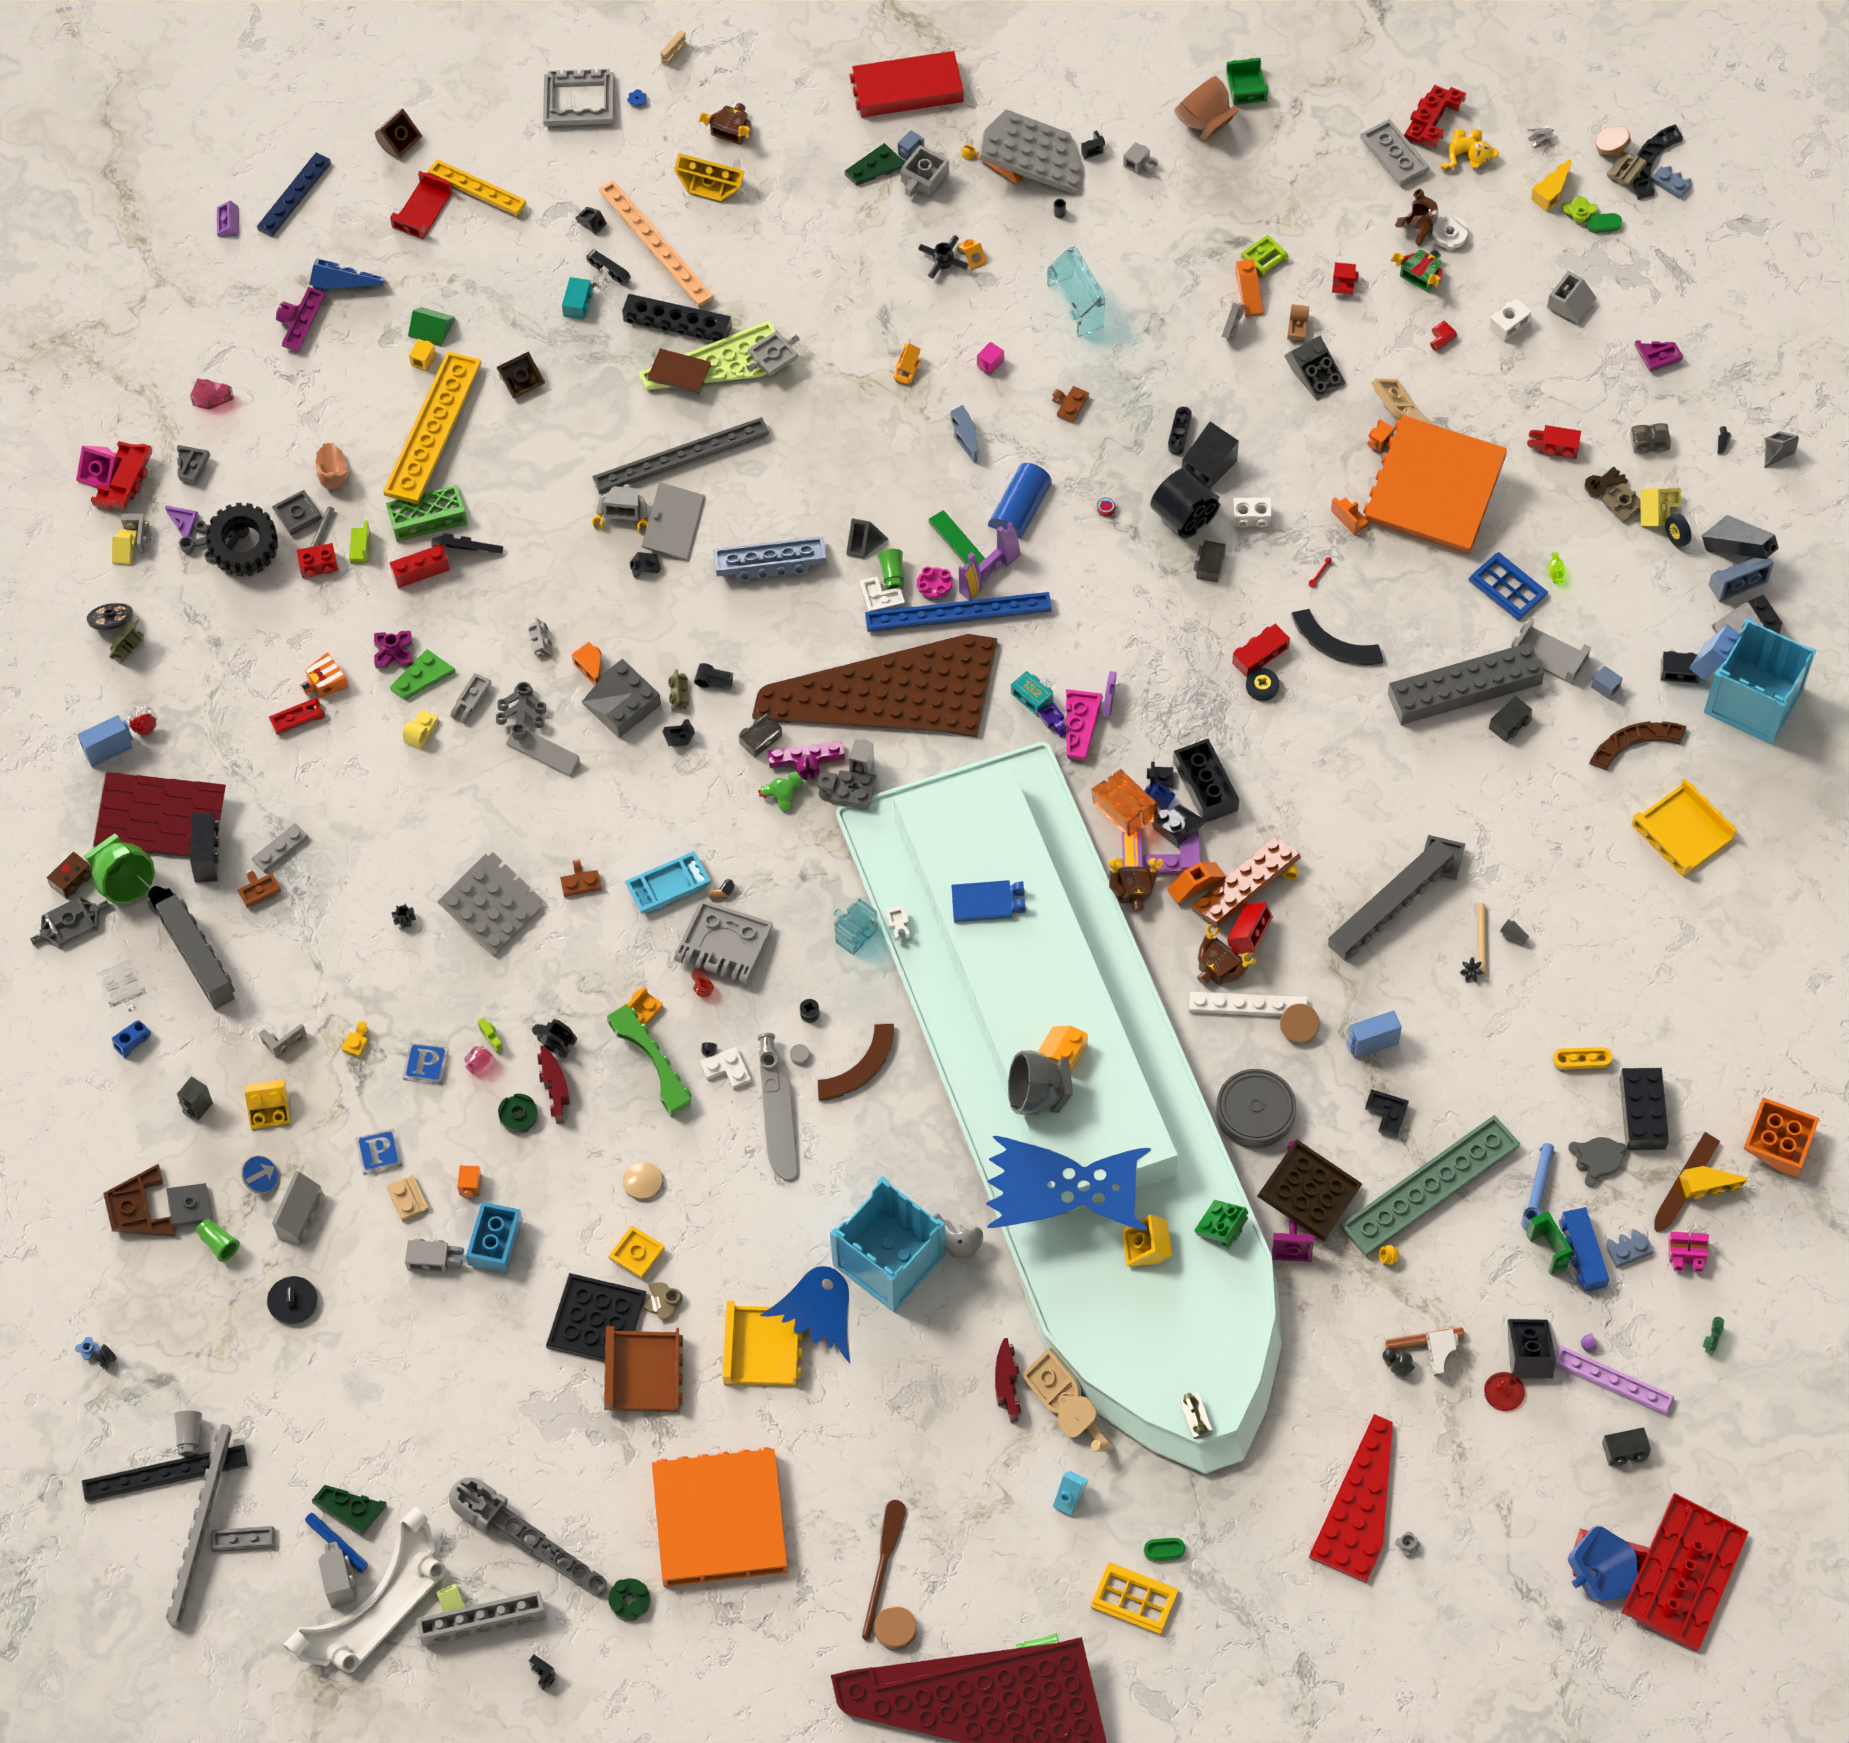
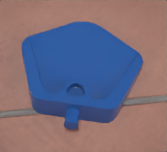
M1595 1526L1587 1532L1568 1556V1563L1577 1577L1572 1581V1585L1575 1588L1582 1585L1590 1600L1606 1601L1629 1595L1637 1577V1558L1633 1547L1627 1541L1602 1526Z

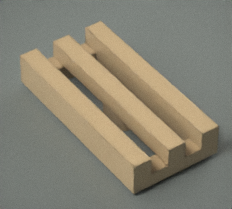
M680 30L660 52L661 64L667 66L687 44L685 32Z

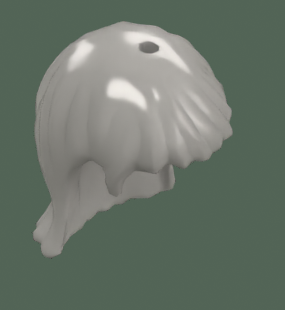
M939 1213L934 1214L933 1217L935 1219L939 1218L945 1223V1249L949 1254L957 1258H965L980 1248L983 1242V1232L979 1227H973L970 1230L960 1225L961 1232L957 1233L949 1220H944Z

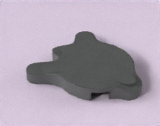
M1597 1137L1585 1143L1571 1142L1568 1147L1569 1152L1577 1157L1576 1167L1578 1169H1587L1588 1172L1584 1182L1588 1187H1593L1600 1177L1616 1172L1622 1162V1158L1627 1154L1625 1144L1606 1137Z

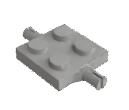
M775 331L748 349V354L754 361L747 365L746 368L749 372H752L757 367H760L769 376L775 374L798 359V353L792 348V345L800 341L799 337L795 334L791 338L786 339Z

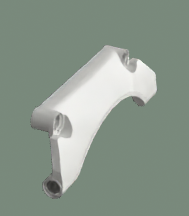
M414 1507L397 1525L395 1548L387 1572L376 1590L360 1607L332 1623L314 1627H300L283 1646L301 1662L324 1666L332 1662L347 1673L355 1671L365 1658L445 1575L446 1569L444 1564L432 1556L435 1548L430 1525L426 1522L428 1520L427 1517L418 1508Z

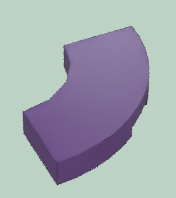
M1110 671L1108 676L1102 715L1104 717H1109L1112 711L1117 673L1114 671Z

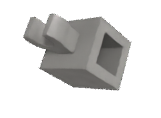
M1137 142L1123 156V166L1136 174L1143 168L1148 172H1152L1153 166L1151 164L1158 166V160L1153 157L1150 158V150Z

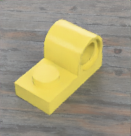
M420 710L414 722L408 721L403 729L404 743L421 749L438 722V716Z

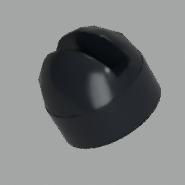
M711 1042L702 1043V1054L707 1057V1054H710V1057L715 1055L717 1044Z

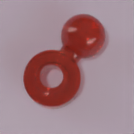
M695 968L691 972V978L695 981L693 990L700 997H708L712 994L714 985L706 979V971L703 968Z

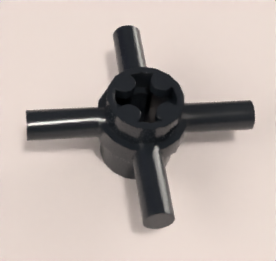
M953 235L948 243L941 242L937 244L935 249L920 244L919 251L933 256L935 264L928 274L930 278L934 279L940 269H947L952 264L967 270L968 263L954 258L952 249L959 240L956 235Z

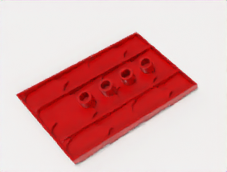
M1674 1493L1666 1507L1621 1613L1697 1652L1749 1531Z

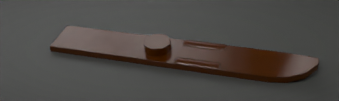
M1704 1132L1679 1176L1686 1169L1706 1166L1720 1140ZM1679 1176L1657 1211L1654 1220V1230L1656 1232L1664 1230L1672 1223L1686 1200Z

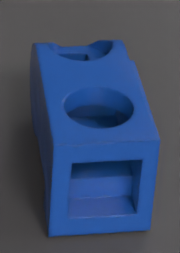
M140 1020L135 1021L112 1037L113 1048L125 1059L131 1054L130 1051L150 1037L151 1031Z

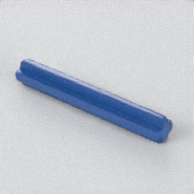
M310 1513L305 1518L306 1523L328 1543L337 1542L344 1556L348 1555L349 1561L359 1572L367 1569V1562L314 1513Z

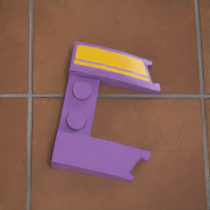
M1008 522L1007 530H1004L1001 526L997 528V549L979 565L976 556L971 552L967 556L969 557V565L966 564L963 568L959 567V593L969 601L982 590V581H985L993 570H997L1002 563L1009 566L1020 556L1018 537L1012 523Z
M1136 824L1135 829L1128 832L1123 830V867H1148L1151 870L1148 862L1151 858H1156L1155 865L1158 859L1163 860L1162 868L1156 870L1157 875H1181L1185 870L1200 863L1198 830L1180 844V854L1142 855L1141 824Z

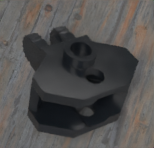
M553 1019L547 1025L535 1024L532 1027V1033L537 1035L538 1041L542 1042L549 1051L555 1052L560 1057L566 1058L570 1052L567 1046L569 1044L574 1045L578 1039L570 1027L560 1020Z

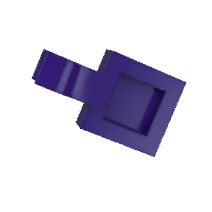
M1055 703L1038 711V716L1047 728L1053 726L1059 737L1066 734L1064 730L1066 726L1062 722L1064 715Z

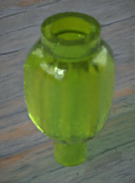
M1554 552L1551 554L1552 559L1548 563L1547 570L1548 576L1553 583L1559 584L1563 582L1567 574L1566 566L1563 560L1559 558V553Z

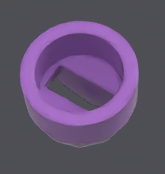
M1592 1333L1584 1336L1581 1340V1346L1584 1350L1592 1351L1597 1349Z

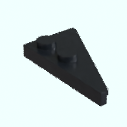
M448 533L432 538L431 543L432 546L446 544V547L503 553V546L471 541L472 538L461 536L458 539L454 538L453 534Z

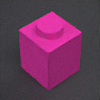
M989 342L977 355V366L980 370L986 371L990 375L1004 362V350L992 342Z

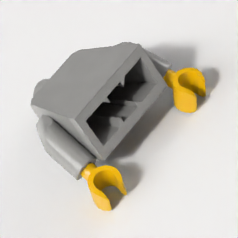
M625 484L622 487L614 486L608 493L599 498L596 509L597 516L592 519L594 528L597 522H600V529L604 528L603 516V518L634 521L640 519L637 525L638 532L640 533V527L642 526L647 529V503L642 496L638 495V489L632 488L629 484Z

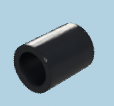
M1056 199L1054 201V216L1056 218H1063L1066 215V202L1063 199Z

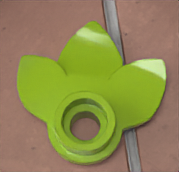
M1582 196L1575 197L1572 203L1562 204L1563 211L1566 214L1572 215L1577 223H1585L1590 215L1595 214L1598 210L1596 204H1589L1588 200Z

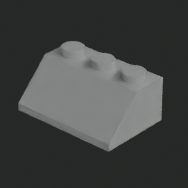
M295 1171L272 1224L278 1239L300 1246L302 1240H305L308 1236V1227L310 1222L313 1223L316 1218V1209L318 1205L322 1204L324 1194L319 1184L299 1171Z

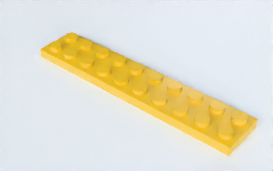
M447 351L385 486L384 496L419 504L480 369L481 359Z

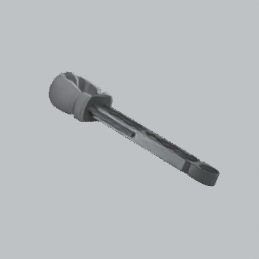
M473 1477L462 1478L453 1485L449 1493V1503L453 1511L472 1525H476L483 1533L488 1532L492 1528L528 1554L535 1555L577 1585H582V1588L590 1594L600 1596L605 1593L606 1580L603 1576L594 1570L591 1572L587 1565L547 1539L543 1532L506 1508L508 1499L502 1494H497L496 1490ZM484 1498L489 1500L492 1505L497 1506L495 1509L492 1508L487 1514L489 1516L487 1520L482 1518L481 1514L474 1512L477 1510L482 1512L487 1506ZM516 1523L519 1526V1530L515 1533L509 1532L507 1529L508 1525ZM527 1535H534L536 1541L533 1544H527L524 1538ZM550 1547V1552L556 1555L554 1561H552L553 1556L550 1553L543 1554L542 1548L547 1549ZM560 1558H567L570 1563L566 1567H561L557 1562ZM583 1569L586 1572V1576L578 1579L574 1575L575 1571ZM594 1581H601L603 1587L601 1590H594L591 1584Z

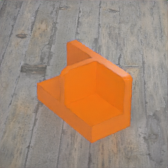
M1336 497L1333 498L1331 511L1353 535L1368 526V520L1358 511L1359 504L1357 502L1351 504L1346 497L1340 501Z

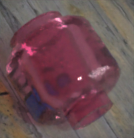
M482 1045L481 1047L474 1046L464 1057V1061L467 1063L465 1068L473 1075L475 1072L482 1075L493 1064V1055Z

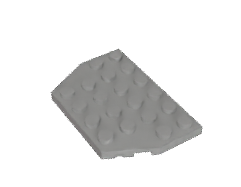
M1007 109L984 130L979 160L1076 195L1079 189L1082 163L1069 132Z

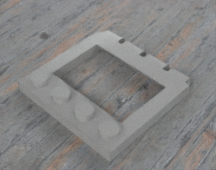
M610 68L598 69V73H595V69H581L580 73L577 70H563V74H560V70L548 71V74H544V126L613 124L614 74L610 72ZM604 85V108L599 110L583 108L580 111H575L574 109L557 111L553 109V87Z

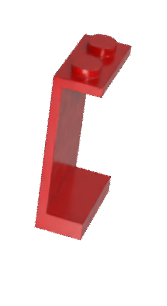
M419 171V184L399 214L392 213L390 221L393 229L424 239L453 192L451 182Z

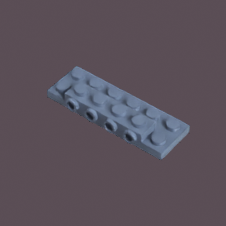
M823 536L713 549L716 576L735 575L736 580L743 582L753 578L784 577L787 574L802 575L805 572H809V566L827 564Z

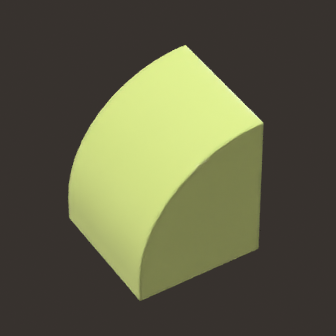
M456 1584L436 1591L444 1612L465 1608Z

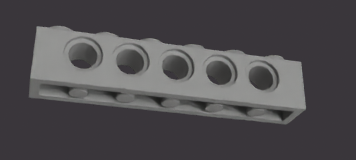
M536 1591L425 1616L416 1620L421 1643L423 1646L546 1619L541 1592Z

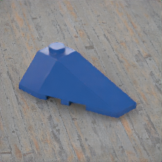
M316 258L309 285H312L316 290L382 285L384 277L367 272H360L359 274L356 273L357 271L354 268H339L338 263Z

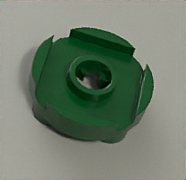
M517 1093L502 1100L498 1108L500 1124L505 1129L511 1132L526 1133L537 1121L538 1111L536 1104L530 1096ZM519 1109H521V1113L523 1114L521 1116L516 1117L515 1114H513V1112H517Z
M637 1579L618 1580L609 1592V1606L615 1616L621 1620L634 1621L642 1614L644 1615L650 1607L651 1599L647 1586ZM632 1595V1598L635 1597V1601L626 1604L624 1598Z

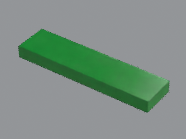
M944 510L929 518L930 525L965 565H969V557L967 556L971 552L976 556L978 565L985 559Z

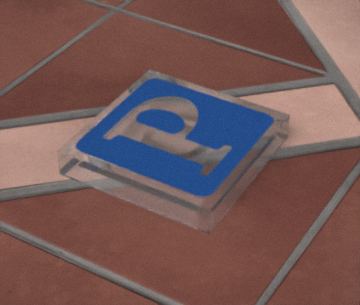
M410 1042L402 1077L403 1080L442 1085L449 1048L446 1046Z
M394 1129L355 1138L363 1175L402 1166Z

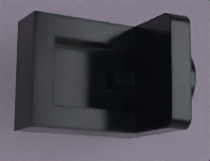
M637 552L630 561L633 577H638L641 572L658 573L661 570L657 554Z
M685 719L682 725L664 727L662 731L668 746L688 745L695 734L694 727L689 719Z

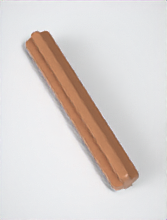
M1463 1327L1451 1328L1453 1333L1457 1334L1458 1340L1465 1337ZM1432 1332L1386 1339L1385 1347L1386 1349L1399 1350L1428 1345L1426 1334Z

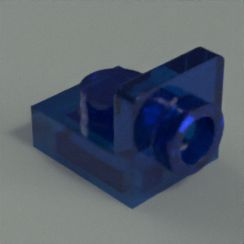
M1157 781L1145 788L1143 791L1145 795L1142 801L1150 800L1160 809L1166 810L1176 794Z

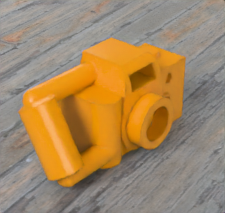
M910 343L904 344L893 375L895 381L907 385L912 382L915 371L919 369L921 360L918 358L920 348ZM902 371L910 375L909 377L900 375L899 372Z

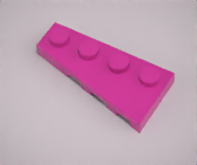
M1066 689V743L1068 759L1086 761L1103 700L1102 693Z

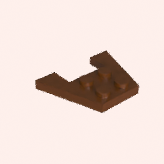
M159 1163L103 1193L112 1232L175 1237V1230L172 1227L170 1216L151 1220L144 1188L163 1184Z

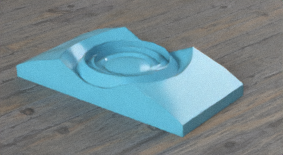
M695 851L625 881L641 914L662 909L679 898L692 896L711 883Z

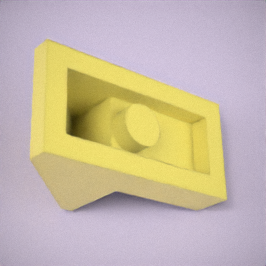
M119 529L117 537L113 536V564L131 565L137 541V530Z

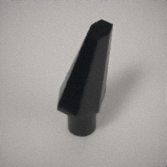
M1726 426L1719 428L1718 454L1725 451L1731 438V433L1727 432Z

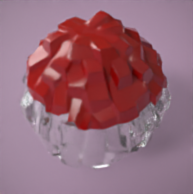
M147 705L133 708L127 718L128 726L139 735H148L154 731L158 719L153 709Z

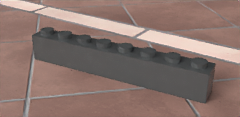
M1437 839L1328 938V946L1344 961L1349 957L1355 956L1359 950L1358 948L1363 944H1368L1372 936L1376 932H1381L1390 919L1394 920L1403 907L1407 908L1413 902L1415 896L1423 894L1431 882H1436L1444 870L1447 871L1453 866L1454 853Z

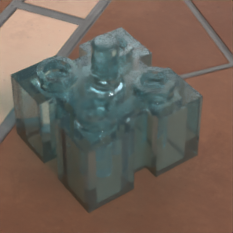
M860 898L855 903L853 902L849 905L847 914L840 909H836L834 915L837 917L834 923L835 941L852 955L863 946V942L866 939H869L878 930V922L876 921L878 919L877 911Z

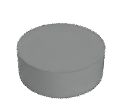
M803 1044L793 1046L790 1050L792 1062L798 1065L805 1064L810 1058L808 1047Z

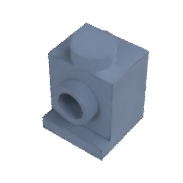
M910 130L898 142V154L900 157L908 160L919 145L925 147L924 138Z

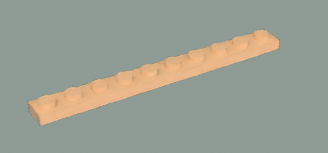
M614 180L599 188V193L698 308L713 300L711 292Z

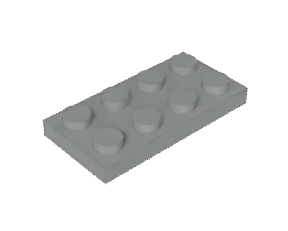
M1390 119L1361 133V140L1399 185L1429 171V165Z

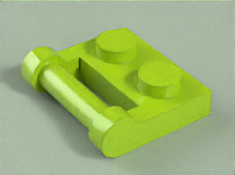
M1266 235L1241 253L1243 260L1254 259L1259 277H1263L1268 270L1289 258L1288 253L1269 235ZM1274 253L1277 254L1276 257H1274L1273 259H1271V260H1270L1269 262H1267L1265 265H1263V266L1260 265L1261 262H1263L1265 259H1267V258H1268L1269 256H1271L1272 254H1274Z

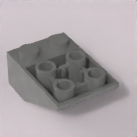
M1321 335L1284 355L1293 373L1315 400L1346 383Z

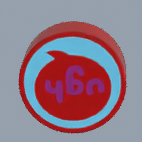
M1104 497L1097 502V512L1100 515L1110 516L1114 513L1115 502L1111 498Z

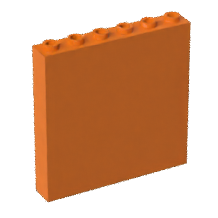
M1402 415L1401 420L1396 421L1394 430H1396L1395 436L1390 437L1388 447H1390L1389 452L1383 456V468L1377 472L1375 480L1378 481L1376 487L1372 486L1369 494V497H1371L1370 503L1365 504L1363 510L1365 518L1370 522L1470 554L1504 464L1507 448Z
M762 1447L756 1451L744 1449L738 1451V1453L720 1452L712 1456L701 1454L695 1458L683 1456L678 1457L677 1460L659 1459L656 1462H652L661 1572L664 1587L788 1573L775 1448Z

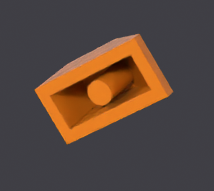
M588 642L572 654V660L580 672L595 686L601 678L602 652L597 646H593Z

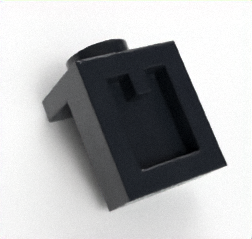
M1097 130L1093 133V140L1081 143L1083 159L1103 154L1105 140L1102 135H1099Z
M586 207L575 217L578 223L589 226L593 234H597L607 224L601 211Z
M1151 762V768H1147V779H1150V787H1173V767H1155V762Z
M533 1654L529 1659L530 1666L532 1667L531 1671L541 1677L538 1685L540 1689L544 1690L546 1686L550 1687L556 1678V1673L552 1666Z

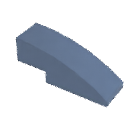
M961 405L950 411L951 423L954 425V438L975 463L977 462L976 432L968 412Z

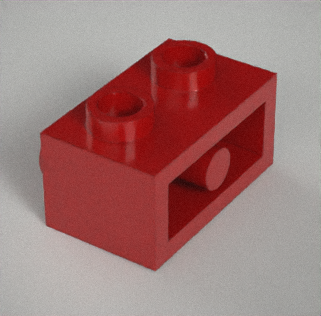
M333 543L296 550L302 578L338 571Z

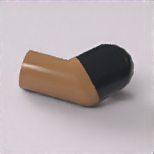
M726 879L719 889L709 890V898H727L734 890V882L731 879Z

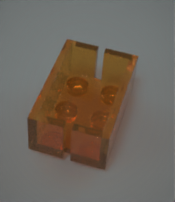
M1122 769L1107 778L1108 782L1104 780L1091 789L1093 803L1128 837L1142 828L1140 813L1142 814L1144 825L1154 820V816L1158 813L1157 802Z

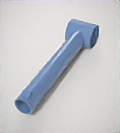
M1544 1143L1539 1149L1541 1154L1528 1207L1524 1210L1521 1221L1522 1228L1528 1231L1530 1220L1527 1218H1534L1541 1214L1540 1206L1553 1154H1555L1554 1146L1549 1143Z

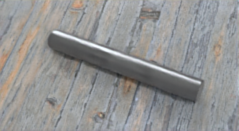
M327 507L310 547L319 546L334 512L333 507Z

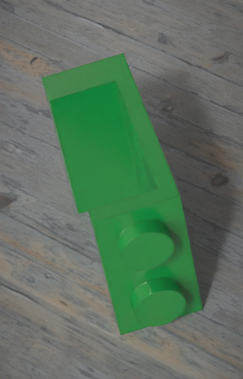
M1549 1211L1530 1219L1526 1234L1530 1242L1544 1235L1555 1252L1548 1272L1550 1275L1556 1272L1557 1274L1564 1272L1568 1268L1572 1249Z

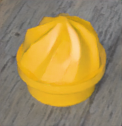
M1392 1245L1382 1247L1379 1252L1381 1263L1386 1265L1395 1264L1400 1257L1399 1250Z

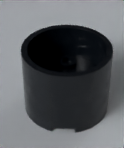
M1187 467L1181 468L1168 476L1157 488L1150 502L1151 509L1182 538H1190L1196 535V530L1205 523L1208 525L1217 514L1221 504L1218 502L1220 497Z

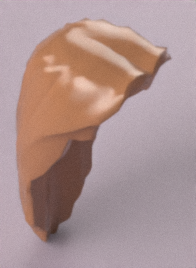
M323 443L319 451L316 452V475L324 488L340 489L346 484L349 476L343 452L334 443Z

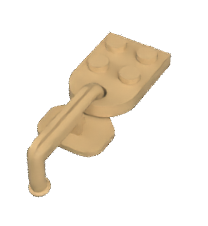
M1375 379L1371 383L1375 393L1383 400L1384 406L1398 420H1401L1402 415L1432 424L1427 417L1419 413L1418 408L1398 379Z
M1048 1348L1021 1376L1050 1411L1058 1413V1425L1067 1436L1078 1437L1087 1429L1095 1439L1091 1443V1450L1093 1452L1112 1450L1111 1442L1094 1422L1097 1417L1095 1406L1087 1397H1081V1387L1078 1380L1052 1348Z

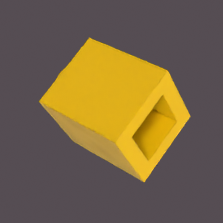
M418 339L409 354L411 366L427 371L436 357L435 345L429 341Z

